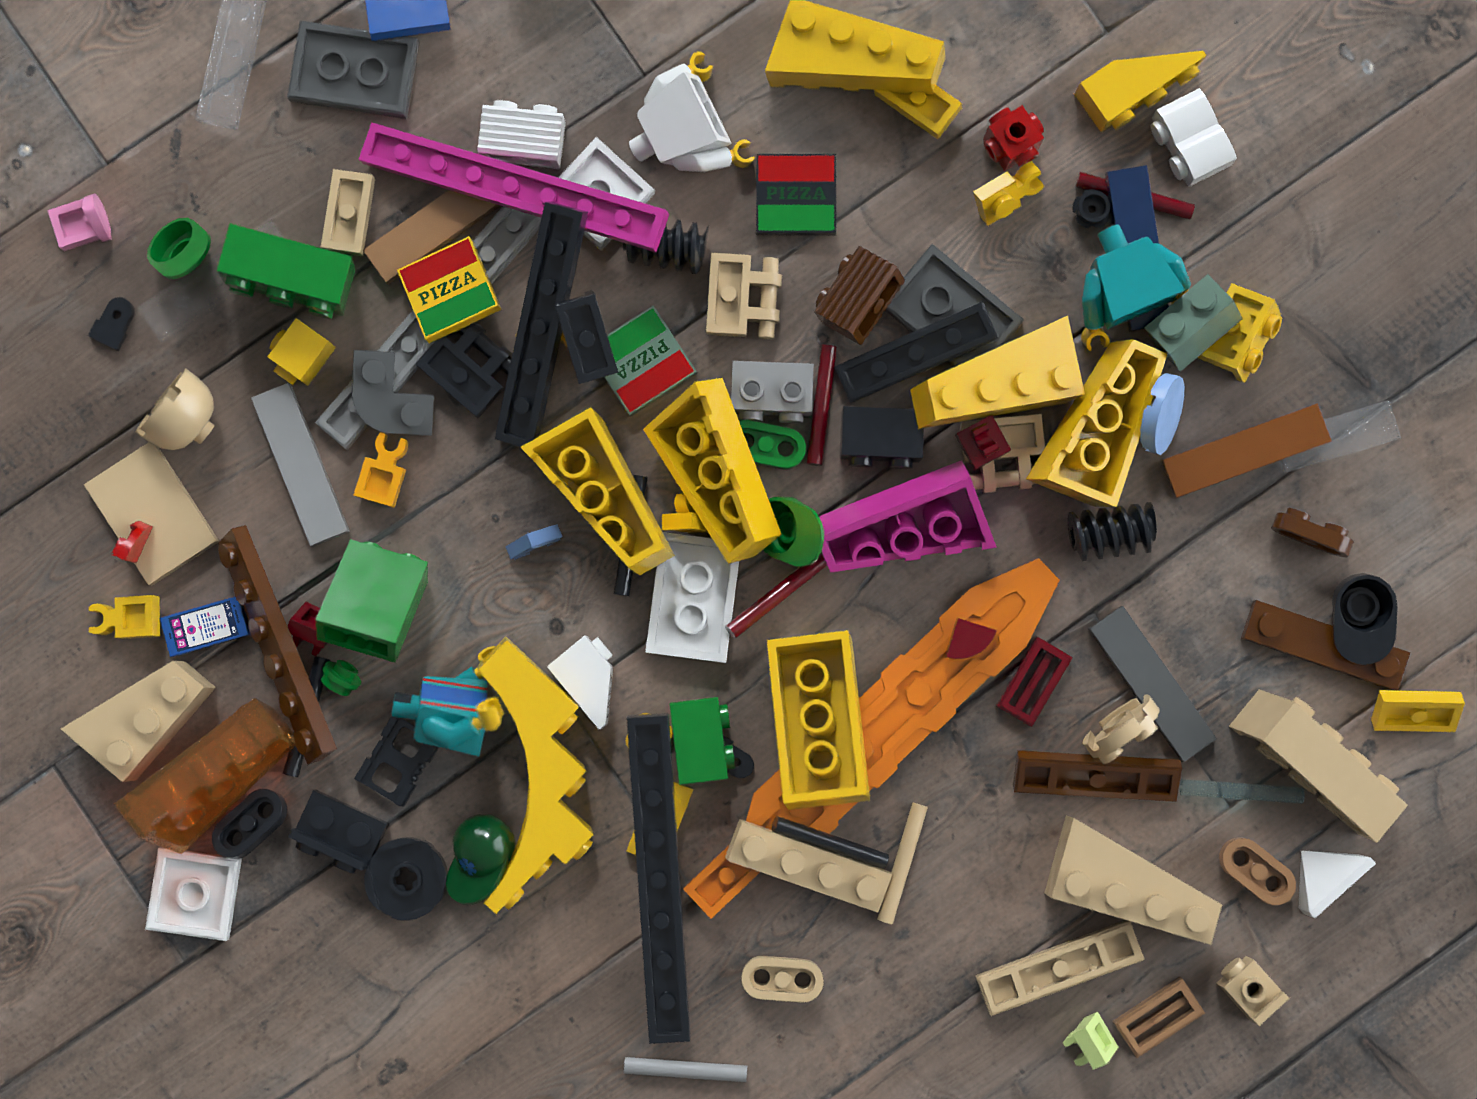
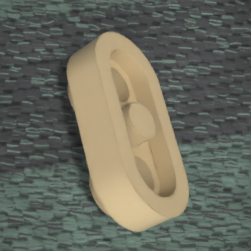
M756 956L750 959L742 970V985L745 991L757 999L809 1002L821 993L824 984L820 968L808 959ZM765 969L769 972L770 978L766 983H758L754 979V974L757 970ZM801 972H805L810 976L809 984L803 987L795 983L796 975Z

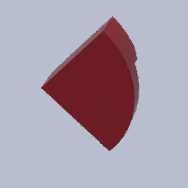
M957 618L945 658L964 659L977 655L992 642L997 630Z

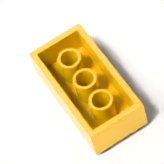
M849 630L767 640L783 804L789 810L870 801L853 642Z

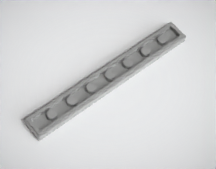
M503 206L473 240L491 284L537 233L541 222L540 217ZM413 310L378 349V351L395 352L393 392L396 393L419 369L416 363L437 341L428 343L425 340ZM352 380L315 422L346 450L353 445L369 426L362 420L354 407L351 393Z

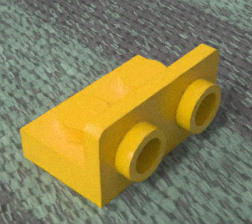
M1231 283L1226 293L1234 300L1243 319L1197 358L1233 372L1236 380L1244 383L1249 374L1255 373L1263 359L1262 350L1268 339H1273L1277 335L1282 324V317L1275 299Z

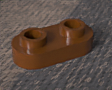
M1287 508L1286 513L1278 512L1276 514L1271 529L1278 534L1335 556L1345 558L1349 556L1354 541L1347 537L1349 533L1347 529L1331 523H1325V526L1322 527L1310 522L1311 516L1293 508Z

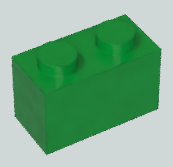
M718 697L669 703L679 785L728 779L727 770L735 769L732 744L724 745L722 729L730 728L728 705H719Z

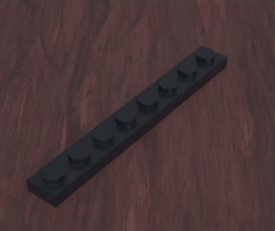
M669 713L627 716V732L649 1044L690 1042L691 1033Z

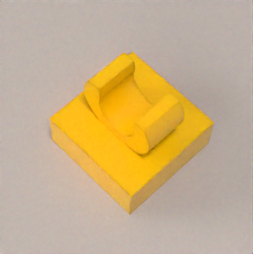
M684 493L676 494L674 505L677 513L662 514V530L683 533L708 532Z

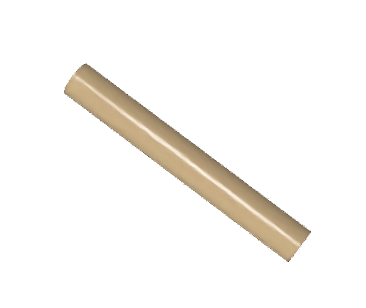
M912 802L891 874L893 875L877 918L879 921L893 924L928 809L927 806Z

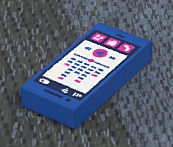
M236 597L160 618L170 657L180 656L251 635L243 605L238 603Z

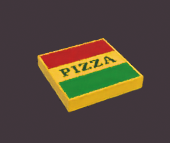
M470 236L397 269L424 338L428 343L502 310L476 246Z

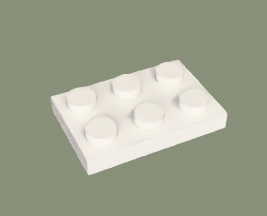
M663 532L675 556L658 565L656 569L645 652L726 663L730 634L725 626L732 621L739 561L728 564L712 538Z

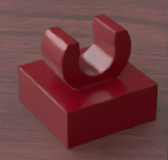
M993 415L955 434L973 470L1011 451Z
M305 602L290 618L288 629L290 634L293 635L292 639L296 648L305 640L314 645L311 654L317 656L327 644L317 640L316 618L320 607Z

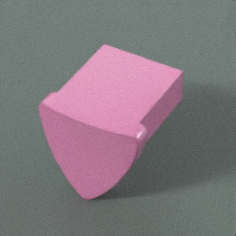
M96 194L88 195L84 199L48 210L59 248L63 251L97 240L104 242L111 239L108 217L101 200Z

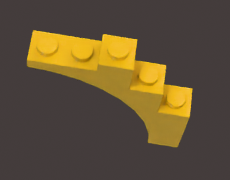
M506 636L477 667L481 675L500 695L516 723L526 755L528 792L526 813L512 858L497 888L484 900V904L495 914L503 907L510 909L518 902L524 894V890L521 887L532 876L537 880L548 870L553 862L550 859L553 854L565 865L572 857L578 860L592 846L593 842L590 838L594 835L591 826L561 800L564 794L570 798L583 785L585 779L582 775L586 772L585 766L552 736L556 731L562 735L573 725L578 718L574 713L579 708L578 704Z

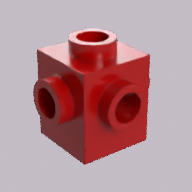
M1023 105L1012 112L1009 107H1006L989 119L991 125L988 126L983 138L985 141L984 147L990 158L995 163L998 162L1004 172L1016 164L1020 168L1039 155L1038 149L1044 140L1042 135L1044 128L1033 112L1028 114ZM1014 129L1020 138L1013 137L1010 131Z

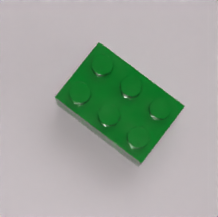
M229 223L217 272L225 285L230 287L229 291L252 298L254 292L270 297L269 302L272 304L293 308V304L297 303L308 307L310 314L332 319L333 313L341 316L344 314L355 267L351 256Z

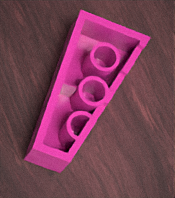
M962 460L819 516L824 529L822 553L830 573L883 565L884 561L902 558L905 561L921 559L922 555L945 552V555L962 553V549L981 547L982 550L997 548L971 477Z

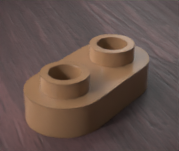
M1237 837L1228 840L1222 846L1219 854L1222 869L1259 900L1270 905H1282L1293 897L1296 891V880L1293 873L1254 841ZM1242 850L1245 853L1246 859L1243 864L1236 865L1233 856L1237 851ZM1270 876H1275L1278 881L1277 887L1269 891L1266 888V880Z

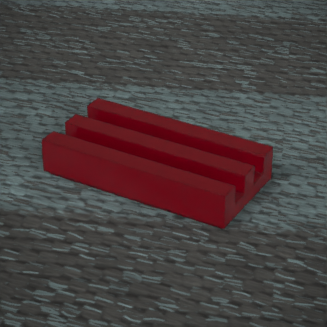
M1036 637L996 707L1032 727L1073 657L1045 640ZM1040 649H1043L1046 653L1015 706L1010 705L1011 698ZM1055 656L1060 661L1027 715L1022 710Z

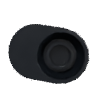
M1360 573L1347 577L1334 590L1332 598L1333 641L1338 652L1350 662L1362 665L1373 664L1389 654L1396 640L1398 611L1396 594L1390 584L1378 576Z

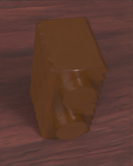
M858 246L853 255L849 254L841 261L838 268V277L832 286L824 288L818 295L814 313L822 324L853 342L862 345L869 332L877 324L878 319L882 317V313L891 304V300L895 298L896 293L900 290V286L904 285L905 279L896 265L871 253L862 246Z

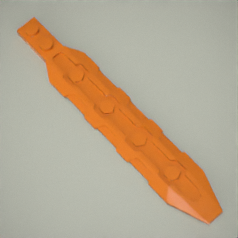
M1039 558L970 588L939 617V623L905 655L900 654L880 673L881 678L859 698L869 791L874 787L879 788L898 769L897 765L932 731L937 732L956 714V709L990 676L995 677L1027 647L1060 581ZM957 618L997 630L992 642L977 655L964 659L945 658ZM779 769L754 792L746 821L771 830L775 817L779 816L830 834L839 826L838 821L858 802L789 810L783 804ZM729 845L683 887V890L710 919L760 873L759 871L727 861L725 856Z

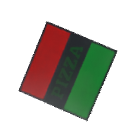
M756 154V235L836 236V154Z

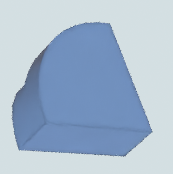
M558 524L528 533L505 547L510 559L514 558L516 560L529 555V552L546 545L548 547L560 541V538L563 536Z

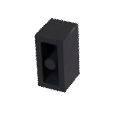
M843 406L841 411L840 459L848 460V466L872 467L873 461H889V468L911 469L913 468V462H920L922 460L924 428L918 429L914 409Z

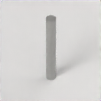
M625 1057L624 1074L746 1082L747 1066Z

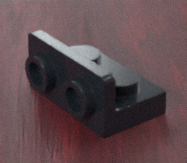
M313 790L296 828L291 829L288 837L297 841L295 847L300 851L316 857L319 855V852L334 858L332 863L334 866L354 874L356 869L363 871L367 868L381 843L389 823L325 793Z

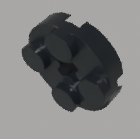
M414 837L397 838L382 845L371 858L364 874L365 890L372 905L386 915L392 916L391 918L397 920H414L428 914L444 898L448 870L444 858L430 842ZM401 867H408L410 872H415L417 875V880L412 883L413 889L406 890L404 884L397 885L396 877L402 873Z

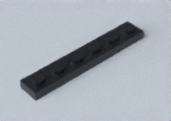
M545 202L495 434L496 440L521 447L540 436L563 331L555 304L570 299L588 216L587 211L554 202Z

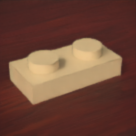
M333 169L321 242L322 249L363 256L375 177L372 174Z

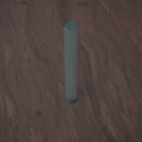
M1181 779L1179 786L1180 795L1296 804H1303L1305 798L1304 788L1188 779Z

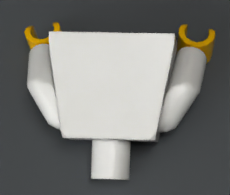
M695 52L691 56L688 66L680 64L656 76L644 99V106L637 113V117L645 132L629 141L630 149L638 161L642 162L656 154L661 163L673 165L680 171L707 172L729 167L731 163L737 167L745 168L755 159V157L744 159L738 154V149H744L751 145L748 140L738 141L732 150L726 147L731 144V141L702 83L710 78L713 65L705 69H699L695 66L704 61V53Z

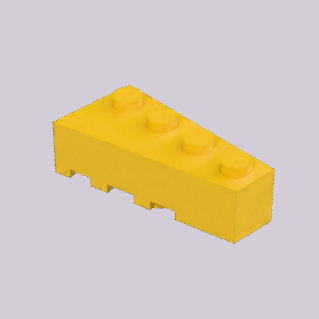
M790 0L765 73L770 87L797 85L803 86L806 89L837 87L843 88L845 91L876 89L889 90L892 93L911 94V92H925L926 95H933L935 84H937L945 61L944 41L806 0Z
M1068 316L936 375L910 389L918 429L985 418L990 415L996 416L1065 404L1085 395Z
M1134 339L1110 342L1083 386L1085 395L1074 400L1026 477V480L1094 507H1117L1140 439L1143 412L1147 405L1151 406L1154 397L1151 395V389L1161 376L1168 354Z
M723 378L693 383L643 430L725 560L730 564L756 556L782 534Z

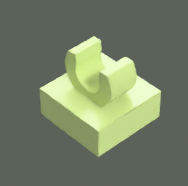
M1098 1012L1084 1017L1077 1028L1063 1042L1065 1047L1074 1043L1078 1044L1082 1053L1074 1060L1075 1064L1082 1066L1089 1062L1093 1070L1106 1065L1118 1049L1117 1043Z

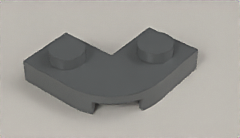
M353 349L352 401L362 420L370 427L385 433L432 436L434 395L393 392L395 352Z

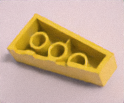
M592 407L521 446L523 451L538 465L549 480L564 494L628 568L638 575H642L675 556L607 425Z

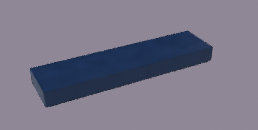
M1147 165L1106 172L1105 177L1113 226L1120 225L1128 244L1143 237L1150 238L1153 243H1159ZM1166 304L1129 320V332L1145 329L1169 305Z

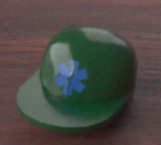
M477 814L463 821L454 833L452 842L455 857L450 865L446 879L447 891L451 898L464 905L479 903L494 892L512 858L515 848L514 834L506 823L493 815Z

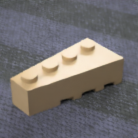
M1259 689L1229 727L1240 736L1245 735L1259 741L1260 744L1255 748L1279 766L1288 769V767L1292 768L1288 776L1293 781L1314 795L1319 792L1320 795L1317 801L1358 835L1378 843L1408 806L1396 795L1399 788L1385 776L1373 774L1368 769L1372 765L1371 762L1361 753L1354 749L1348 751L1341 744L1344 738L1335 729L1325 723L1320 725L1312 718L1315 711L1304 701L1297 697L1291 701Z
M1066 815L1044 894L1063 902L1210 945L1212 944L1222 904L1075 818Z

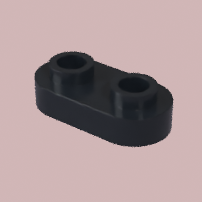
M258 789L249 794L215 826L212 833L214 849L220 855L232 859H240L250 854L284 822L287 816V803L283 796L269 789ZM271 804L273 812L269 817L265 818L263 809L266 805ZM240 831L242 841L235 846L232 839L234 834Z

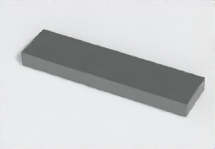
M1124 606L1118 607L1088 628L1091 635L1139 702L1142 704L1144 695H1149L1158 706L1160 711L1158 717L1153 722L1181 762H1185L1217 739Z

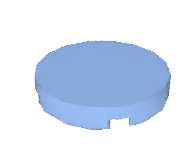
M1165 373L1157 379L1151 389V395L1156 396L1152 406L1147 405L1146 409H1144L1140 428V442L1147 452L1161 455L1167 450L1174 437L1184 402L1185 386L1183 378L1180 376Z

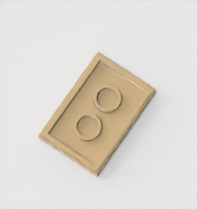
M149 442L84 484L118 539L120 537L128 539L132 530L130 525L136 521H142L153 526L137 563H134L150 586L164 579L219 542L160 448Z

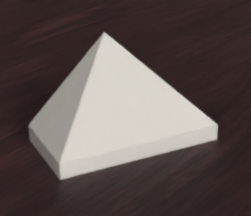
M1301 850L1298 908L1303 914L1316 918L1376 863L1371 857L1359 854Z

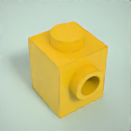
M295 318L287 331L283 329L273 338L269 347L272 351L267 357L278 364L273 371L287 382L294 385L298 379L309 386L336 347Z

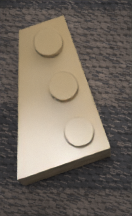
M172 661L62 727L61 730L121 782L135 781L216 687L187 662Z

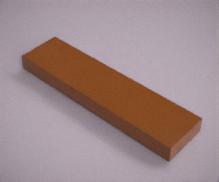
M1317 403L1162 460L1174 495L1178 498L1330 443L1332 439Z

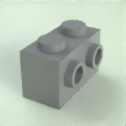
M733 361L731 401L736 415H739V421L752 420L762 422L763 416H779V422L798 424L803 423V417H811L814 364Z

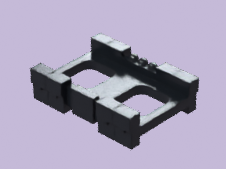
M391 716L381 733V736H383L382 740L378 741L371 753V758L368 756L354 779L393 801L396 805L404 807L417 786L413 783L419 780L417 775L423 773L421 769L426 768L425 762L431 763L440 747L423 743L414 757H409L395 749L393 742L400 730L406 727L414 732L415 726L403 718ZM383 762L402 773V779L393 792H387L372 781L374 773Z

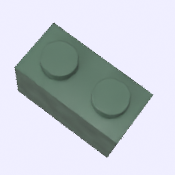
M1207 274L1149 323L1145 329L1155 346L1160 351L1167 353V359L1181 372L1243 318L1234 300Z

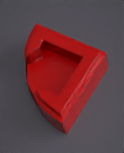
M142 521L132 523L130 525L132 530L128 539L120 537L112 551V555L125 561L137 563L153 526Z

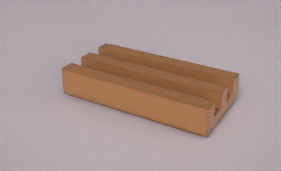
M1178 977L1112 1022L1121 1033L1122 1038L1128 1044L1134 1056L1138 1058L1205 1014L1183 978ZM1181 991V996L1128 1030L1127 1025ZM1187 1003L1190 1005V1010L1137 1044L1134 1038Z

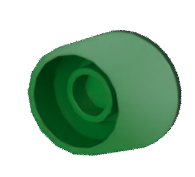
M187 217L178 218L166 224L153 237L147 249V259L165 278H181L192 273L204 261L211 245V237L194 220Z
M777 496L770 498L769 502L782 535L764 548L763 551L771 557L793 566L801 567L812 564L819 557L824 544V529L818 514L811 507L793 497Z

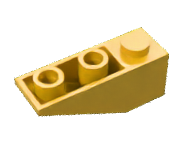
M1204 51L1113 60L1082 81L1074 95L1100 132H1103L1110 126L1117 130L1135 117L1133 113L1135 109L1144 103L1150 108L1166 97L1168 93L1165 89L1175 82L1183 86L1201 72L1198 67L1207 55Z

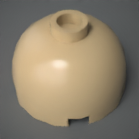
M185 368L159 397L150 412L151 415L147 414L135 432L149 443L167 450L185 448L193 440L201 444L215 426L209 421L214 410V399L209 388L197 376Z

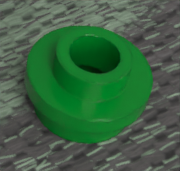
M328 661L323 667L322 683L339 695L349 696L352 690H357L362 683L357 675L359 673L357 668L347 661Z

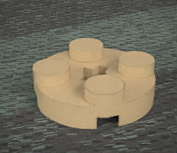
M1144 695L1142 704L1137 698H1134L1099 722L1103 730L1096 737L1090 730L1083 739V745L1093 758H1099L1103 764L1109 763L1122 753V746L1135 738L1137 742H1140L1154 733L1157 726L1153 721L1158 717L1160 709L1149 695Z

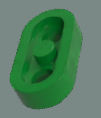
M752 420L739 421L744 435H749L754 440L753 446L749 449L755 464L787 470L798 466L802 462L806 452V443L798 431ZM782 443H789L793 447V453L788 457L781 456L778 452V446Z

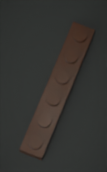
M243 525L232 528L218 542L220 560L231 574L234 582L235 597L238 603L243 605L249 619L248 626L251 637L260 646L264 656L265 672L275 683L279 693L280 709L290 720L294 730V742L300 754L304 755L307 765L321 761L334 752L337 747L247 526Z

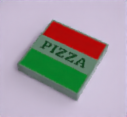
M651 306L607 335L618 373L605 376L604 378L630 417L697 374L694 366L654 306Z

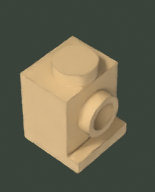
M1247 956L1242 960L1236 958L1227 964L1221 972L1223 977L1217 982L1218 986L1242 1013L1258 1026L1290 999L1256 961ZM1252 982H1257L1259 989L1252 996H1248V985Z

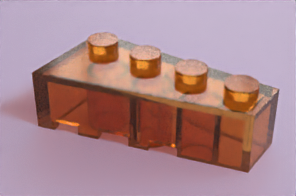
M254 698L242 705L234 714L122 797L114 805L141 840L183 854L295 746L294 732L273 707Z

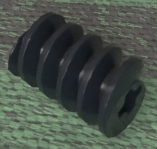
M677 219L671 230L667 229L666 224L657 252L623 243V252L624 250L626 251L629 263H635L639 254L642 253L645 266H650L654 258L658 256L659 266L662 269L667 268L669 262L673 259L675 269L679 272L683 270L687 261H689L692 274H697L704 261L709 225L704 234L699 235L697 222H692L688 231L683 232L682 222L680 219Z
M1151 502L1146 503L1144 511L1139 504H1131L1128 508V513L1123 506L1114 507L1112 515H1110L1106 508H1099L1096 518L1090 510H1083L1080 520L1074 512L1068 513L1067 525L1071 547L1074 551L1078 552L1082 561H1087L1089 549L1094 550L1098 559H1103L1105 547L1110 548L1114 557H1119L1121 545H1126L1130 555H1135L1137 543H1142L1146 553H1151L1153 541L1156 540L1157 524L1154 507Z

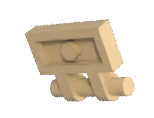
M711 253L706 335L746 337L748 321L759 323L758 338L774 339L775 324L779 323L780 310L776 309L777 289L781 288L782 275L778 273V258H763L762 272L750 271L751 255ZM749 286L761 287L760 307H748Z
M1042 414L994 418L1011 448L1010 452L995 460L1016 458L1017 467L1016 470L995 472L994 460L980 467L981 473L969 474L975 490L982 489L983 493L996 492V488L1018 486L1019 490L1031 489L1032 484L1036 483L1026 480L1032 469L1030 457L1040 456L1045 448ZM981 420L962 421L960 423V431ZM963 452L964 463H969L965 453Z

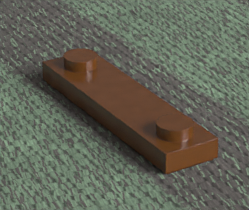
M1253 600L1241 639L1394 691L1399 690L1410 656V652L1393 647L1386 657L1376 663L1362 665L1350 662L1335 647L1332 625L1258 600Z
M1017 750L1013 789L1016 793L1177 802L1182 764L1180 760L1124 756H1118L1111 762L1103 764L1099 758H1093L1090 754Z

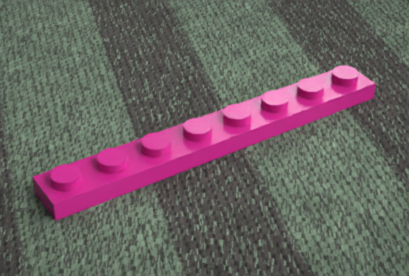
M375 123L370 125L358 159L364 165L542 218L545 202H554L588 212L584 231L653 252H657L670 215L666 209Z

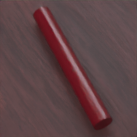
M1079 172L1075 187L1084 190H1097L1108 196L1106 179ZM1151 192L1154 210L1188 220L1192 218L1195 204Z
M821 345L807 464L822 466L837 352V347L833 345Z
M820 554L812 564L801 566L728 623L725 626L727 632L736 639L827 566L825 558Z

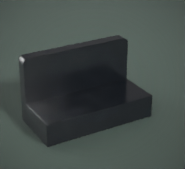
M593 290L584 292L585 295L555 304L579 384L618 373Z

